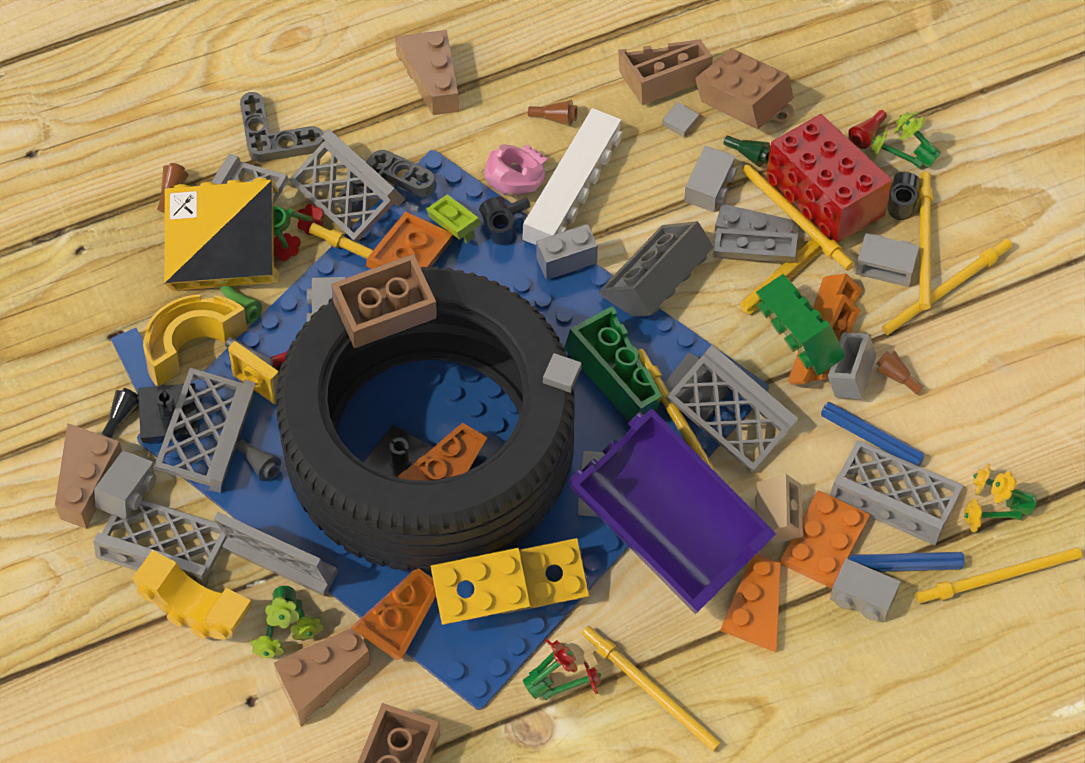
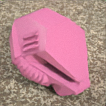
M502 144L498 149L491 150L484 171L485 179L489 185L506 196H519L535 192L544 181L545 170H543V164L547 158L543 157L542 153H538L535 148L532 150V147L529 145H525L520 149L516 146Z

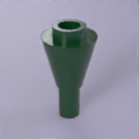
M729 135L725 137L723 142L725 146L738 150L740 154L756 166L761 167L763 164L768 163L770 153L769 142L739 140Z

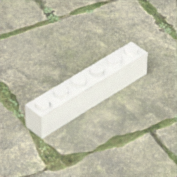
M594 108L591 109L523 223V240L536 245L537 240L567 231L568 223L572 224L576 219L579 204L586 202L590 185L597 183L601 173L600 168L602 165L608 164L612 155L611 149L613 146L617 147L622 139L623 132L620 131L621 119Z

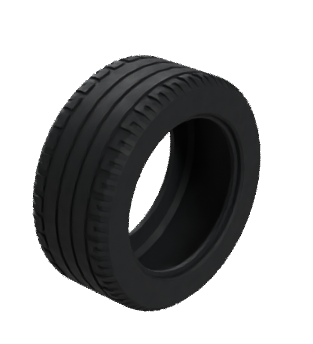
M421 267V271L436 300V319L354 348L333 302V297L329 299L327 305H322L317 312L311 315V320L305 322L302 329L297 333L296 340L292 341L286 353L285 362H283L276 392V414L288 477L293 491L296 493V497L303 510L308 513V517L320 530H324V534L338 546L343 545L344 550L354 554L358 558L364 557L367 562L376 563L382 567L387 565L391 569H400L405 572L420 569L423 572L432 573V565L505 551L510 546H516L528 536V532H533L544 521L545 514H549L556 504L558 495H561L568 479L573 459L575 389L573 387L570 393L543 383V376L553 354L568 358L558 335L550 323H546V318L534 306H530L528 300L522 298L517 292H511L509 287L502 286L495 280L489 281L487 277L477 276L473 272L467 274L463 270L457 269L455 271L447 267L445 270L439 269V267H433L432 269ZM423 360L448 361L473 368L497 383L509 396L519 414L517 424L506 443L492 457L481 465L460 475L432 481H413L381 473L355 457L342 443L336 433L342 413L354 394L372 378L395 366Z

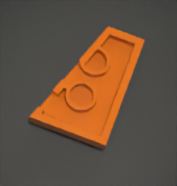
M462 423L397 478L413 481H432L463 474L471 467L487 437Z
M756 554L749 561L721 626L722 632L776 652L780 562Z
M420 569L413 570L351 628L395 660H401L436 597L433 578Z

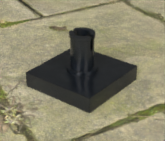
M191 383L192 389L197 394L196 384ZM184 384L139 388L140 439L142 443L164 441ZM194 401L184 405L182 408L186 418L198 414ZM198 420L190 423L195 434H199ZM186 426L175 430L173 433L176 440L191 438Z
M393 424L365 460L364 464L381 473L397 478L419 458L433 449V447Z

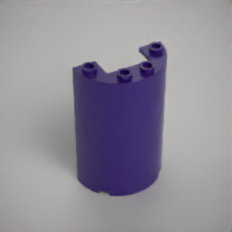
M651 408L645 415L639 412L628 423L631 429L618 443L615 440L611 441L603 449L602 452L605 455L599 461L595 458L592 459L583 469L577 470L568 481L571 483L570 488L696 614L776 533Z

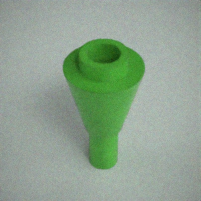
M231 286L221 287L220 291L228 299L235 301L245 309L247 324L255 322L260 317L262 311V304L237 292Z

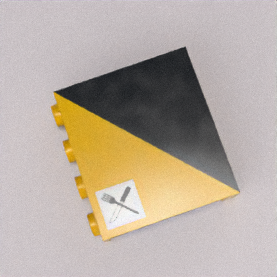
M256 178L253 182H243L240 180H229L227 184L204 182L200 186L193 187L178 184L174 188L165 189L164 283L172 291L279 283V272L274 267L273 193H278V188L274 182L267 178Z

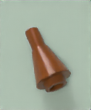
M572 100L546 105L545 107H528V117H545V119L571 126L578 116L577 105H573Z
M170 163V165L163 166L162 196L157 208L160 212L165 213V189L183 184L189 176L182 165Z
M886 351L876 364L879 366L877 372L901 384H905L916 395L924 388L921 383L911 376V372L896 351L892 354Z

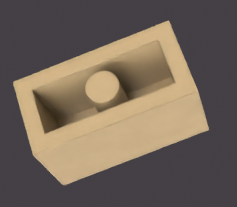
M787 474L757 482V494L755 496L757 515L776 533L769 543L775 545L803 537L802 484Z

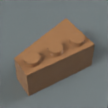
M447 30L395 36L396 55L406 67L409 77L414 80L420 95L432 115L459 112L458 90Z
M701 39L668 43L666 48L652 49L651 46H644L642 51L627 52V49L618 50L619 71L642 105L697 85L695 78L713 64V56Z
M67 423L55 506L61 520L87 529L97 510L95 507L94 488L122 452L119 441Z
M350 628L274 662L277 678L300 726L307 722L308 717L320 706H325L329 702V698L339 689H344L370 665V658L361 635Z

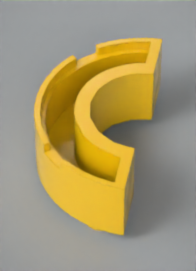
M200 294L179 298L159 309L148 322L143 340L147 369L153 383L156 386H161L180 374L177 352L186 342L195 338L210 337L226 344L229 337L236 338L247 330L245 309L228 298L214 295V298H201Z
M153 550L132 578L138 587L137 593L142 598L152 601L167 613V619L171 623L179 627L184 624L191 628V631L196 636L202 639H206L207 636L220 640L230 639L252 607L251 600L228 588H225L223 593L205 588L190 578L179 567L177 562Z

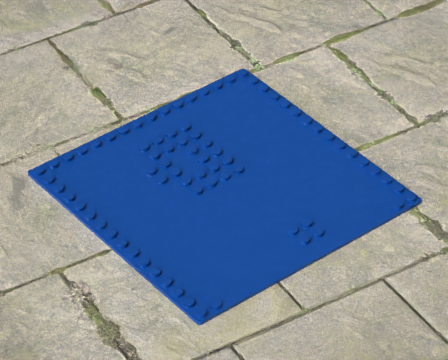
M430 150L417 165L433 173L437 182L436 191L430 196L421 197L394 185L393 187L405 200L399 207L393 204L358 242L374 250L405 211L443 228L428 216L426 209L448 194L476 215L481 225L473 230L475 238L468 243H465L464 238L459 240L453 235L452 242L430 269L439 267V269L445 270L447 267L455 271L457 269L463 270L467 274L473 272L477 276H485L489 281L495 280L500 285L509 287L511 292H517L522 298L528 300L530 306H534L546 318V323H550L564 347L570 328L611 306H614L617 311L616 317L620 324H624L631 345L635 346L637 350L644 349L653 366H657L663 375L661 378L663 383L667 381L688 352L700 359L711 346L710 343L662 309H659L658 312L649 317L631 316L602 297L598 291L613 275L598 264L546 280L536 258V245L522 239L523 223L528 215L522 211L513 215L517 233L511 243L506 245L494 243L490 238L479 207L484 201L499 195L435 150ZM380 199L369 210H376L383 203V200ZM505 200L506 205L511 204L507 200ZM362 218L350 228L353 233L362 225ZM501 224L496 228L503 229L507 227V225ZM344 234V237L354 241L349 235ZM331 246L236 340L268 358L287 352L292 341L296 340L297 333L307 322V313H312V305H307V289H312V278H348L370 270V268L366 267L367 259L339 247L337 249ZM228 348L203 371L243 383L232 374ZM566 351L568 358L574 360ZM725 355L768 392L769 386L767 383ZM423 360L392 367L365 383L346 405L339 420L336 433L348 450L364 463L393 424L434 448L442 439L464 423L487 437L469 468L471 470L492 457L506 443L514 431L519 414L509 396L497 383L473 368L454 362ZM581 368L573 386L575 389L574 449L571 469L568 473L561 495H558V500L550 513L545 514L544 521L533 532H528V536L524 540H521L514 547H508L507 550L515 548L522 550L577 538L589 592L627 550L628 546L599 517L578 515L579 496L570 488L571 483L568 480L577 470L582 469L583 451L602 452L611 441L615 440L618 443L625 437L631 427L628 425L627 419ZM195 379L192 382L196 384L197 393L209 388L203 380ZM226 387L217 391L222 402L233 398L236 390ZM732 390L729 392V394L726 396L723 402L734 401ZM255 391L238 442L245 440L253 448L280 458L281 466L278 475L273 479L261 481L248 462L247 457L238 449H235L221 493L209 490L210 486L183 479L235 520L314 555L323 562L336 567L339 572L328 593L359 618H362L413 570L408 572L400 569L394 570L387 565L382 567L376 563L367 562L364 557L358 558L344 550L343 545L338 546L324 534V530H320L308 517V513L303 510L288 477L278 428L277 406ZM212 393L199 399L204 410L218 405ZM660 401L656 413L684 440L662 401ZM739 405L740 419L744 420L753 410L750 405ZM719 406L721 421H736L735 406ZM222 410L208 415L214 427L226 421ZM681 412L709 458L720 444ZM715 412L707 422H716ZM204 418L198 420V432L202 433L209 429ZM736 425L721 426L722 437L726 439L735 430ZM139 433L137 436L138 443L158 458L163 441L142 443ZM213 434L199 440L205 451L216 447L218 444ZM186 439L176 440V441H177L178 443H180V442H182V441H184V440H186ZM195 442L181 448L187 460L201 454ZM177 451L166 455L163 463L171 466L183 462ZM204 459L191 464L195 473L207 475L209 467ZM551 565L546 570V577L551 582H557L563 576V570L558 565ZM425 572L427 575L433 578L432 573ZM469 581L461 582L457 588V592L462 598L471 597L475 590L474 585ZM436 596L405 654L476 710H482L582 598L507 614L499 613L442 625Z

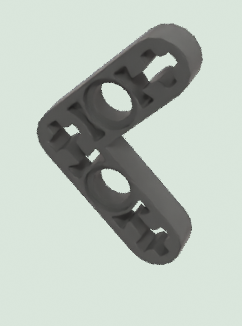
M248 92L240 99L248 153L254 161L264 162L313 154L325 141L321 137L324 134L323 131L316 126L269 133L263 97L259 93ZM250 103H255L256 113L251 114ZM253 123H261L263 125L262 129L258 131H253L249 127ZM315 137L316 142L311 143L310 138ZM300 138L302 145H298V139ZM261 139L262 151L257 150L256 140ZM283 140H291L293 142V145L289 148L279 146Z
M378 150L366 161L386 181L417 196H430L437 189V182L430 170L390 151ZM407 169L410 171L404 177L396 176L400 170ZM360 183L353 184L352 195L364 194V186H360ZM347 185L337 197L346 196ZM363 200L352 202L351 213L360 212L363 209ZM338 203L341 212L345 214L346 203Z

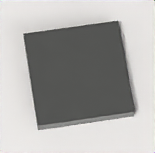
M688 352L664 383L669 393L697 363L698 357ZM702 365L696 371L697 383H711L712 373ZM692 377L689 379V381H688L686 384H692V383H693ZM728 386L718 387L719 402H723L731 391ZM713 387L698 388L699 403L714 402ZM693 388L681 389L676 394V397L684 404L694 403ZM701 407V419L707 422L715 412V407Z

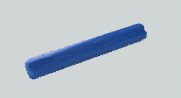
M827 402L824 405L821 416L896 457L920 466L923 462L925 454L831 402Z
M962 552L858 554L849 556V560L875 571L962 569L965 564Z

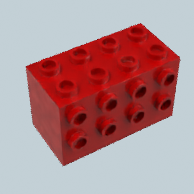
M822 114L815 116L771 141L766 178L772 186H776L785 195L786 199L793 203L830 240L840 243L885 216L892 179Z

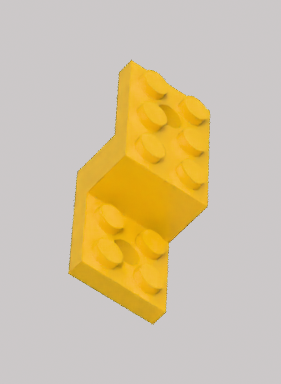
M577 538L522 550L515 548L431 566L442 625L589 597ZM551 565H558L563 570V576L557 582H551L546 577V570ZM463 581H469L474 585V593L469 598H462L457 592L458 585Z

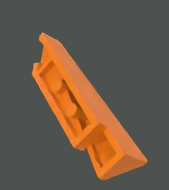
M847 273L825 276L822 279L813 309H816L821 314L824 321L827 320L831 325L839 342L843 332H851L861 311L854 303L863 289ZM796 356L788 382L796 385L827 379L830 368L818 376L811 367L806 369L798 356Z

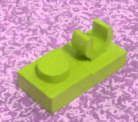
M448 194L426 209L428 216L459 240L464 238L465 243L475 238L473 230L481 225L476 215Z

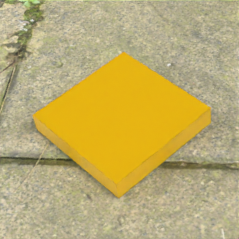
M234 341L228 347L233 376L243 383L244 380L255 382V391L271 403L276 404L279 371Z

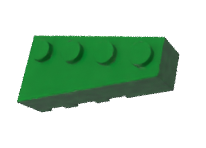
M784 274L756 291L760 303L757 304L759 310L765 318L770 316L773 319L770 322L779 335L782 333L786 335L784 340L791 351L798 350L800 354L797 356L806 369L811 367L819 376L846 358L831 325L827 320L824 321L821 314L812 308L809 301L804 296H801L798 289Z
M611 306L570 328L564 349L575 361L581 362L583 371L627 421L630 422L639 412L645 415L651 408L657 412L662 395L647 367H643L637 348L631 345L624 324H620L616 317L617 311L614 306Z

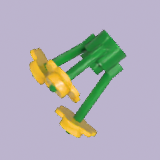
M987 464L983 469L979 468L973 475V484L976 485L974 494L979 495L985 484L992 486L991 493L994 495V501L1000 504L1006 499V506L1011 511L982 512L977 499H972L971 502H968L964 511L965 522L970 525L971 532H977L981 526L980 518H1014L1021 520L1022 514L1031 515L1034 511L1036 495L1031 492L1015 489L1017 480L1010 471H1007L1005 474H998L995 480L988 478L991 464Z

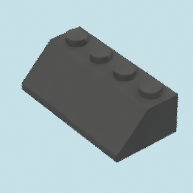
M698 221L662 225L598 292L602 297L631 316H652L658 312L659 306L663 301L676 292L677 286L691 276V271L707 259L706 255L714 246Z

